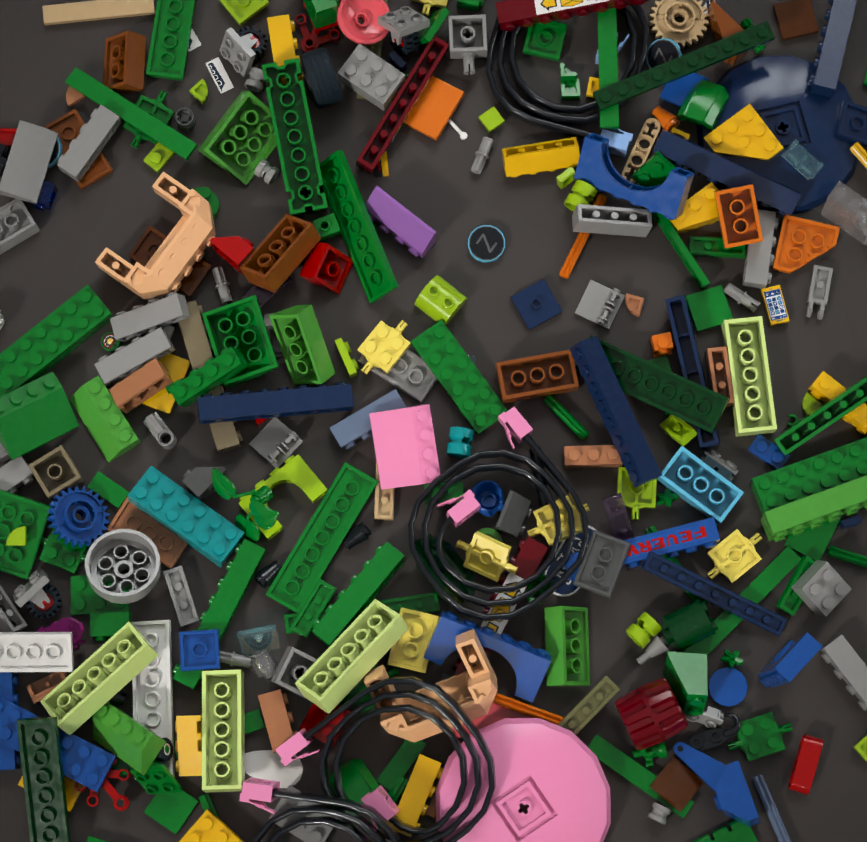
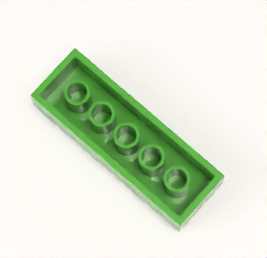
M867 475L764 512L761 523L769 542L773 540L780 542L790 534H793V536L799 535L804 532V529L809 527L816 529L822 526L823 522L828 520L829 523L841 519L840 516L845 514L852 516L862 508L867 510Z

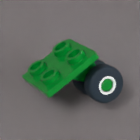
M162 738L166 743L145 775L131 767L130 772L148 794L179 792L182 789L166 766L160 764V762L169 761L173 755V745L168 738Z

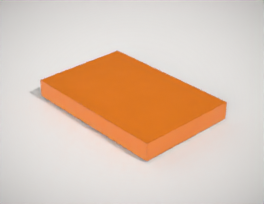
M432 76L404 121V124L437 141L464 97V91Z

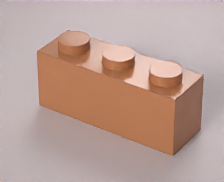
M727 347L707 348L705 359L710 390L728 397L729 401L726 407H732L734 396Z
M154 358L122 381L117 382L109 389V392L117 407L127 414L173 383L165 366L157 358Z
M614 445L564 446L563 448L564 469L621 467L623 464Z
M281 689L258 695L273 753H277L275 749L297 733V730L293 731L291 723H294L292 712L287 711L286 704H289L287 693H283Z

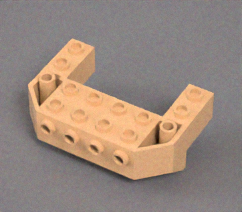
M164 171L152 187L156 194L178 208L183 216L145 267L138 262L134 266L107 247L95 261L98 268L144 300L163 297L173 291L177 292L182 284V279L190 275L193 270L192 266L196 261L199 262L202 259L203 251L207 246H211L210 240L215 238L216 235L209 202L194 189L189 190Z
M472 629L456 635L455 646L467 671L435 684L439 685L458 702L468 717L474 720L488 714L498 691V685L494 670L475 630ZM384 665L371 669L365 675L364 683L366 687L389 678ZM386 685L371 692L370 695L373 698L381 693L396 690L393 685ZM425 688L415 691L437 699L457 717L461 724H464L455 711L435 692ZM412 698L384 699L375 704L377 708L384 705L411 704L435 713L449 727H454L433 706ZM410 712L380 714V724L389 734L414 743L443 732L431 720Z

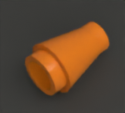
M660 105L652 111V114L660 122L663 129L671 132L673 127L676 128L679 125L678 117L663 109Z

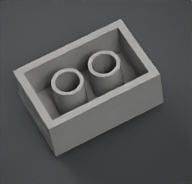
M358 44L337 73L340 82L383 111H385L406 80L404 73L361 44Z
M289 785L288 788L286 789V790L301 792L300 790H298L297 788L293 787L292 785ZM281 798L274 809L276 813L271 814L269 819L293 806L323 804ZM320 813L292 814L275 824L283 828L302 817L330 816L338 819V817ZM325 824L301 825L289 832L304 842H326L334 828Z

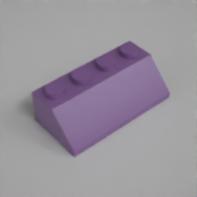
M375 187L365 204L372 223L375 221L380 225L379 228L384 233L392 234L394 236L393 239L401 246L403 244L406 245L412 255L423 258L437 242L436 231L380 187Z

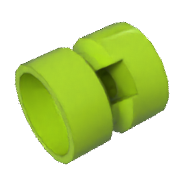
M576 180L571 189L573 193L568 194L564 205L574 212L577 204L590 205L589 202L593 201L598 191L589 183Z
M643 612L637 618V623H632L625 632L643 649L651 641L650 637H655L662 628L648 613Z

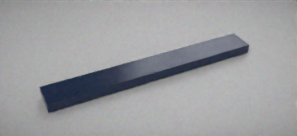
M649 551L641 569L780 637L788 620L652 551Z

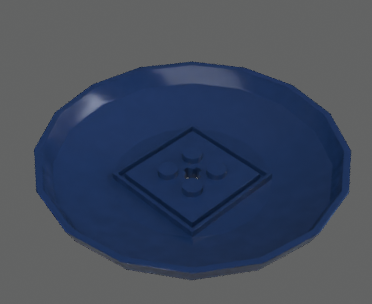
M792 55L756 56L728 69L715 83L724 86L729 95L716 128L748 104H751L784 147V150L769 161L726 154L721 156L801 192V196L792 214L804 213L832 200L854 175L858 159L850 151V147L855 143L835 137L842 102L846 100L854 103L846 86L839 80L832 98L810 93L812 85L808 84L811 74L815 73V69L812 68L813 62ZM780 124H783L784 127L787 126L785 132L778 129ZM696 125L698 145L713 151L704 140V137L712 131ZM721 182L715 184L721 190L726 189L724 188L725 184ZM756 199L757 209L776 212V208L772 206L766 208L758 204L759 200Z

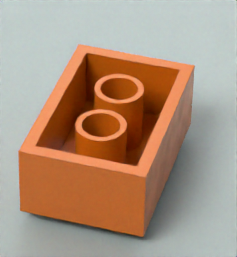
M753 184L714 191L724 248L762 242L763 236Z

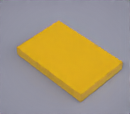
M168 354L159 359L174 383L179 379H185L191 365L189 360L173 354ZM164 388L141 404L170 415L176 400L172 393L168 394L166 388Z

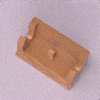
M54 672L29 684L27 690L33 704H40V701L68 677L66 672Z

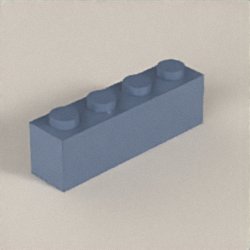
M395 389L331 426L330 431L341 450L345 448L349 450L356 446V442L360 439L364 441L372 436L369 413L405 408L406 405Z

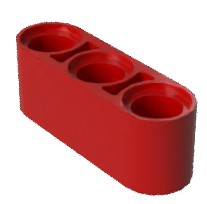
M803 734L788 789L806 795L809 794L823 746L822 739Z

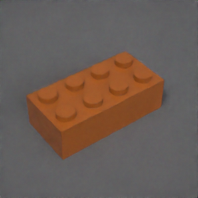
M285 214L239 268L249 283L275 293L320 241L321 237L313 223Z
M570 350L496 363V372L503 404L578 391L579 388L575 363Z

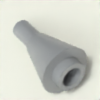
M656 635L645 652L636 658L640 665L650 657H655L669 650L667 647L669 644L663 635L661 637Z

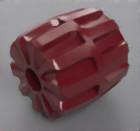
M665 678L637 687L615 701V706L638 750L664 742L688 727L686 717Z

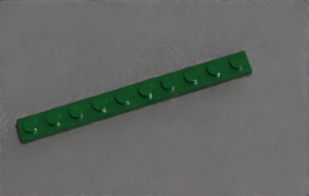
M765 21L593 92L594 99L599 110H605L775 39V36L768 21Z

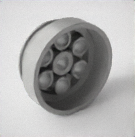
M116 529L101 535L92 543L86 554L85 570L91 588L100 597L118 604H129L144 598L155 587L161 573V562L158 549L148 536L132 529ZM120 553H125V554H126V555L123 556V557H118V556H117V555L120 554ZM137 559H144L143 562H135ZM104 565H111L109 568H102ZM123 570L129 571L127 574H120ZM141 576H146V577H147V578L144 579V580H139V579H138V578L141 577ZM107 582H113L110 586L105 585ZM125 588H131L128 592L123 591Z

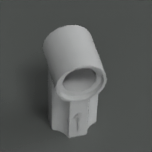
M157 412L145 418L143 423L164 449L169 450L176 446V436ZM170 435V442L163 443V438Z

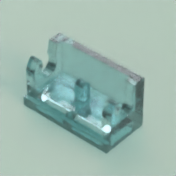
M794 139L781 156L806 179H813L824 164L819 162L798 143L799 141Z

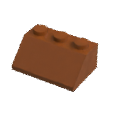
M128 30L106 38L103 85L116 93L132 94L143 90L146 36Z

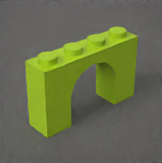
M299 454L290 456L282 468L277 467L270 473L271 477L266 481L263 479L255 485V490L257 491L262 486H267L272 490L281 483H292L300 487L313 504L328 491ZM251 495L240 497L241 501L238 503L247 515L250 513ZM252 515L250 519L256 524L254 516ZM278 520L268 530L262 529L257 525L268 540H271L284 529Z

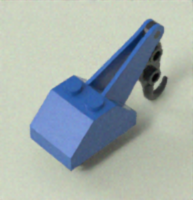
M725 713L724 717L734 719L735 724L732 728H713L693 735L686 744L683 742L676 743L673 750L717 794L713 798L718 811L722 810L724 815L751 827L761 822L739 761L725 765L702 753L722 745L730 736L735 735L740 730L741 722L739 717L734 713Z

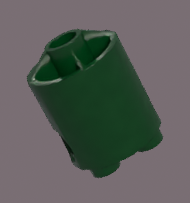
M696 599L694 602L663 616L662 632L669 645L683 651L703 639L716 634L715 631L718 630V627L713 617L708 618L706 613L709 610L704 600L699 601V599Z

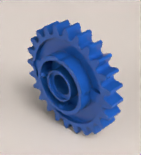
M75 486L72 491L68 487L66 492L61 490L59 495L53 498L54 501L49 504L52 507L47 511L51 514L47 520L52 521L49 528H55L52 534H59L58 540L65 539V545L71 542L72 547H74L78 543L79 547L82 548L85 543L89 547L91 541L94 542L103 535L102 532L107 531L104 525L109 524L110 521L105 518L110 514L104 510L108 506H102L104 499L98 500L99 493L92 495L93 489L86 492L85 486L81 490H79L78 486ZM75 513L80 514L82 520H78L75 517Z

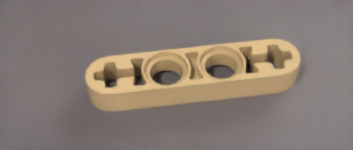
M649 118L645 121L621 176L627 179L625 175H629L631 168L635 172L646 162L660 131L661 125L657 119ZM651 124H654V125H655V127H654L655 129L652 130L650 136L647 135L648 130H649V127H648V126H650ZM645 139L649 142L650 146L644 149L640 147L639 142ZM634 156L641 157L642 163L640 165L633 164L632 158ZM630 179V182L636 184L634 179Z

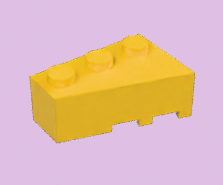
M712 182L686 200L683 214L675 220H669L678 234L719 221L714 191H718V189Z
M176 716L175 732L177 733V740L175 741V751L178 752V760H176L175 764L176 772H179V776H202V716Z

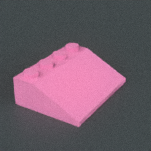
M430 404L369 413L381 490L431 483L440 475Z

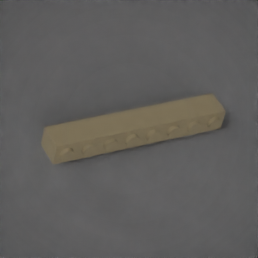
M196 300L187 303L190 318L178 322L193 370L196 368L200 369L207 360L214 358L212 353L214 351L207 336L208 332L201 317L204 311L202 305H198ZM223 383L208 394L220 396V393H224L223 388L226 386ZM237 421L209 424L219 454L241 447L240 441H243L240 430L236 431L234 424L238 423Z

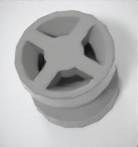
M654 802L652 805L653 810L647 817L666 825V817L672 810Z

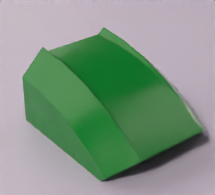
M701 80L692 87L677 114L679 120L713 131L726 106L729 95L724 86Z
M350 759L341 766L342 786L348 798L364 804L361 798L379 787V784L361 759ZM333 771L332 774H331L329 783L331 784V786H332L333 789L335 790L334 771Z

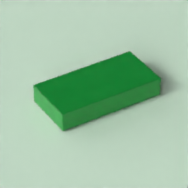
M99 471L87 486L89 489H93L92 491L96 494L99 493V496L120 509L130 493Z

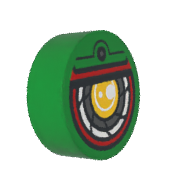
M108 332L102 336L101 345L106 351L114 352L120 347L121 341L115 340L113 332Z

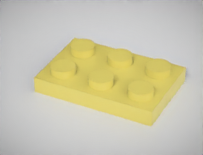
M401 607L399 614L409 629L391 647L387 665L426 673L429 660L423 658L424 652L439 616Z

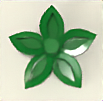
M669 488L665 490V494L656 493L659 498L657 505L665 503L666 506L671 507L672 502L679 498V495L672 493Z
M725 649V656L720 658V661L728 662V666L731 669L735 665H742L744 663L742 658L739 657L740 651L731 653Z

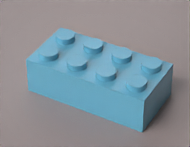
M683 446L679 448L661 472L662 476L657 478L659 482L679 495V497L707 518L714 517L715 523L718 526L744 493Z

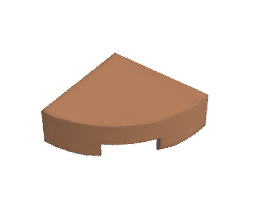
M70 86L68 87L66 101L69 107L85 99L84 95Z
M626 293L625 304L627 309L633 315L639 317L644 298Z

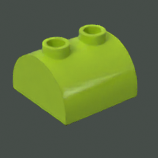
M436 275L421 291L414 305L435 322L442 320L447 325L468 298L442 277Z

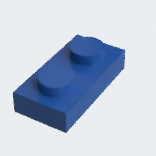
M760 434L757 435L747 450L775 470L782 468L791 456L789 454L785 456L778 446Z

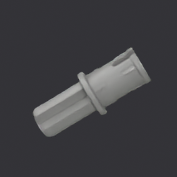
M483 137L478 151L475 152L476 157L471 167V171L475 174H481L486 160L489 159L488 154L494 143V140L491 138Z
M215 267L212 269L216 282L215 288L218 289L222 305L233 302L229 289L230 283L226 280L223 267Z
M729 283L724 289V293L738 301L737 304L741 303L753 313L757 310L756 307L760 305V302L749 296L747 291L743 292L732 283Z
M220 651L221 663L230 664L231 667L234 665L250 669L253 660L252 656L236 654L235 651L233 653Z

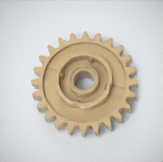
M655 1V7L651 8L652 14L649 15V19H651L649 26H653L651 33H657L655 39H672L681 46L682 50L685 44L689 48L692 46V42L697 44L698 38L702 39L703 33L707 31L705 26L709 24V21L705 20L709 14L704 13L707 7H701L703 1ZM680 17L683 19V22H676L674 18Z

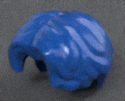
M490 479L483 480L473 486L474 498L480 504L479 513L492 517L497 511H502L505 503L503 489L495 481Z

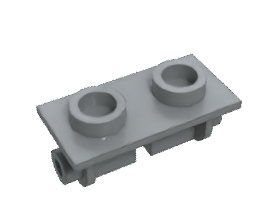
M706 449L704 454L707 456L702 455L700 458L712 469L717 467V472L730 482L734 479L732 473L736 476L739 471L734 463L729 460L727 462L720 458L721 455L713 449L711 451Z
M710 706L707 707L706 712H703V715L691 716L684 714L688 721L704 724L710 729L720 728L724 721V713Z

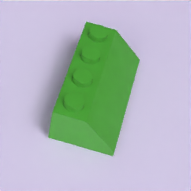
M312 304L296 305L269 315L293 385L323 384L335 374Z
M99 375L82 385L69 398L108 463L141 444L140 439L121 409L117 407L107 386Z
M572 606L544 608L546 651L551 655V663L546 672L547 686H590L588 608Z
M109 702L104 704L92 716L93 740L136 771L145 775L166 741Z

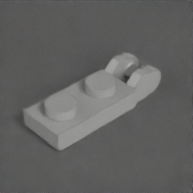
M819 265L813 266L806 317H811L813 304H818L820 306L817 319L822 320L828 301L833 268Z

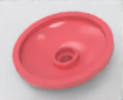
M341 0L337 9V21L341 31L348 39L357 44L372 45L381 41L389 32L378 24L377 17L385 15L390 10L384 0Z

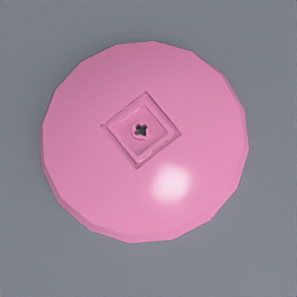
M504 718L478 729L494 758L496 788L487 813L468 834L457 842H604L611 824L610 786L597 756L572 731L541 718ZM470 734V737L481 761L482 785L472 812L455 831L442 838L443 842L467 826L482 809L489 788L487 761L472 734ZM464 741L461 745L467 758L468 783L460 807L438 829L439 832L450 826L467 808L475 786L473 759ZM456 751L448 757L436 787V822L453 806L461 784L460 762ZM519 804L529 805L526 814L518 811L520 809Z

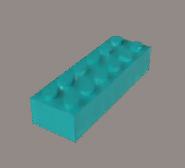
M150 466L127 495L130 503L220 568L223 567L236 550L239 542H242L245 532L153 466Z

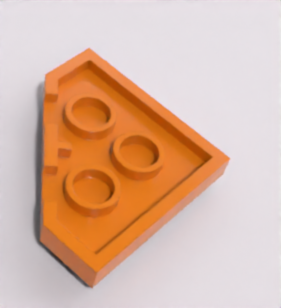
M790 215L783 216L772 270L791 274L831 250L837 244L840 227Z

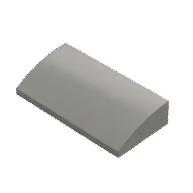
M19 121L1 178L0 195L37 204L58 133L32 123Z
M14 199L0 207L1 255L40 231L22 200Z

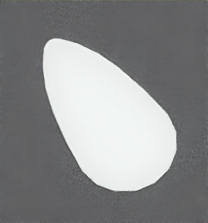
M273 750L245 753V773L253 778L280 781V788L296 785L303 774V765L298 758L284 766L281 762L282 758L278 753H273Z

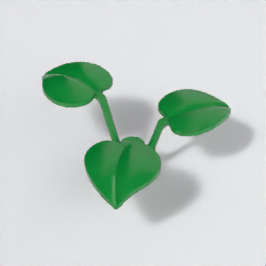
M215 467L212 469V484L215 491L221 497L230 500L232 497L236 499L251 495L250 513L246 517L238 514L235 517V526L245 532L244 538L251 542H257L260 539V530L257 525L262 529L268 530L274 526L279 516V512L264 505L273 498L271 489L267 486H262L257 491L252 489L248 492L236 494L237 489L234 484ZM252 515L254 516L256 524L250 520V517Z

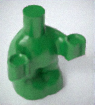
M664 742L643 750H632L634 758L640 756L645 758L646 769L653 767L652 758H667Z

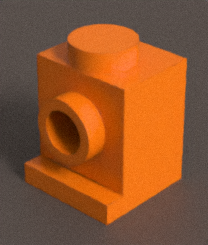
M670 332L651 336L649 341L654 359L665 355H672L674 346Z

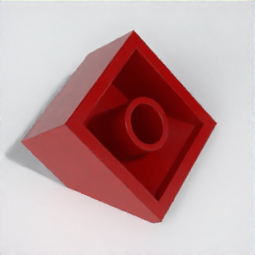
M240 236L217 237L210 240L213 250L242 274L239 267L255 250L253 243L247 238L243 240Z
M318 242L310 251L299 276L316 286L339 294L353 261L331 245Z
M313 703L299 729L305 728L308 732L341 706L337 705L328 714ZM344 711L315 733L313 737L325 743L330 732L350 711ZM345 726L335 736L331 746L332 748L335 746Z

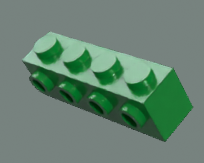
M227 347L220 352L221 355L207 360L200 369L192 370L185 379L177 380L173 384L174 386L169 389L177 404L183 407L190 406L201 395L208 394L247 368L249 365L241 351L233 347Z

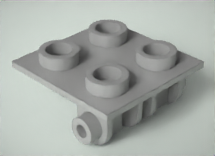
M590 280L575 314L609 329L625 295L621 294L619 289L613 288L612 290Z
M275 417L258 433L249 445L277 468L286 461L303 441L294 431H291Z

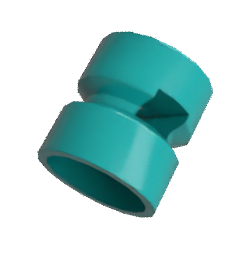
M450 427L448 438L451 442L447 443L446 455L458 458L470 456L472 446L469 443L473 442L474 430L463 427Z

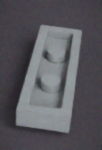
M183 566L163 571L180 626L184 627L199 622L200 619Z

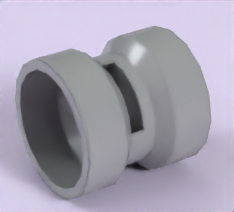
M252 67L249 72L250 77L246 80L244 86L254 92L261 93L263 90L262 83L264 82L263 71Z
M263 159L257 165L254 175L262 177L264 182L270 185L277 178L280 169L276 166L272 167L269 161Z

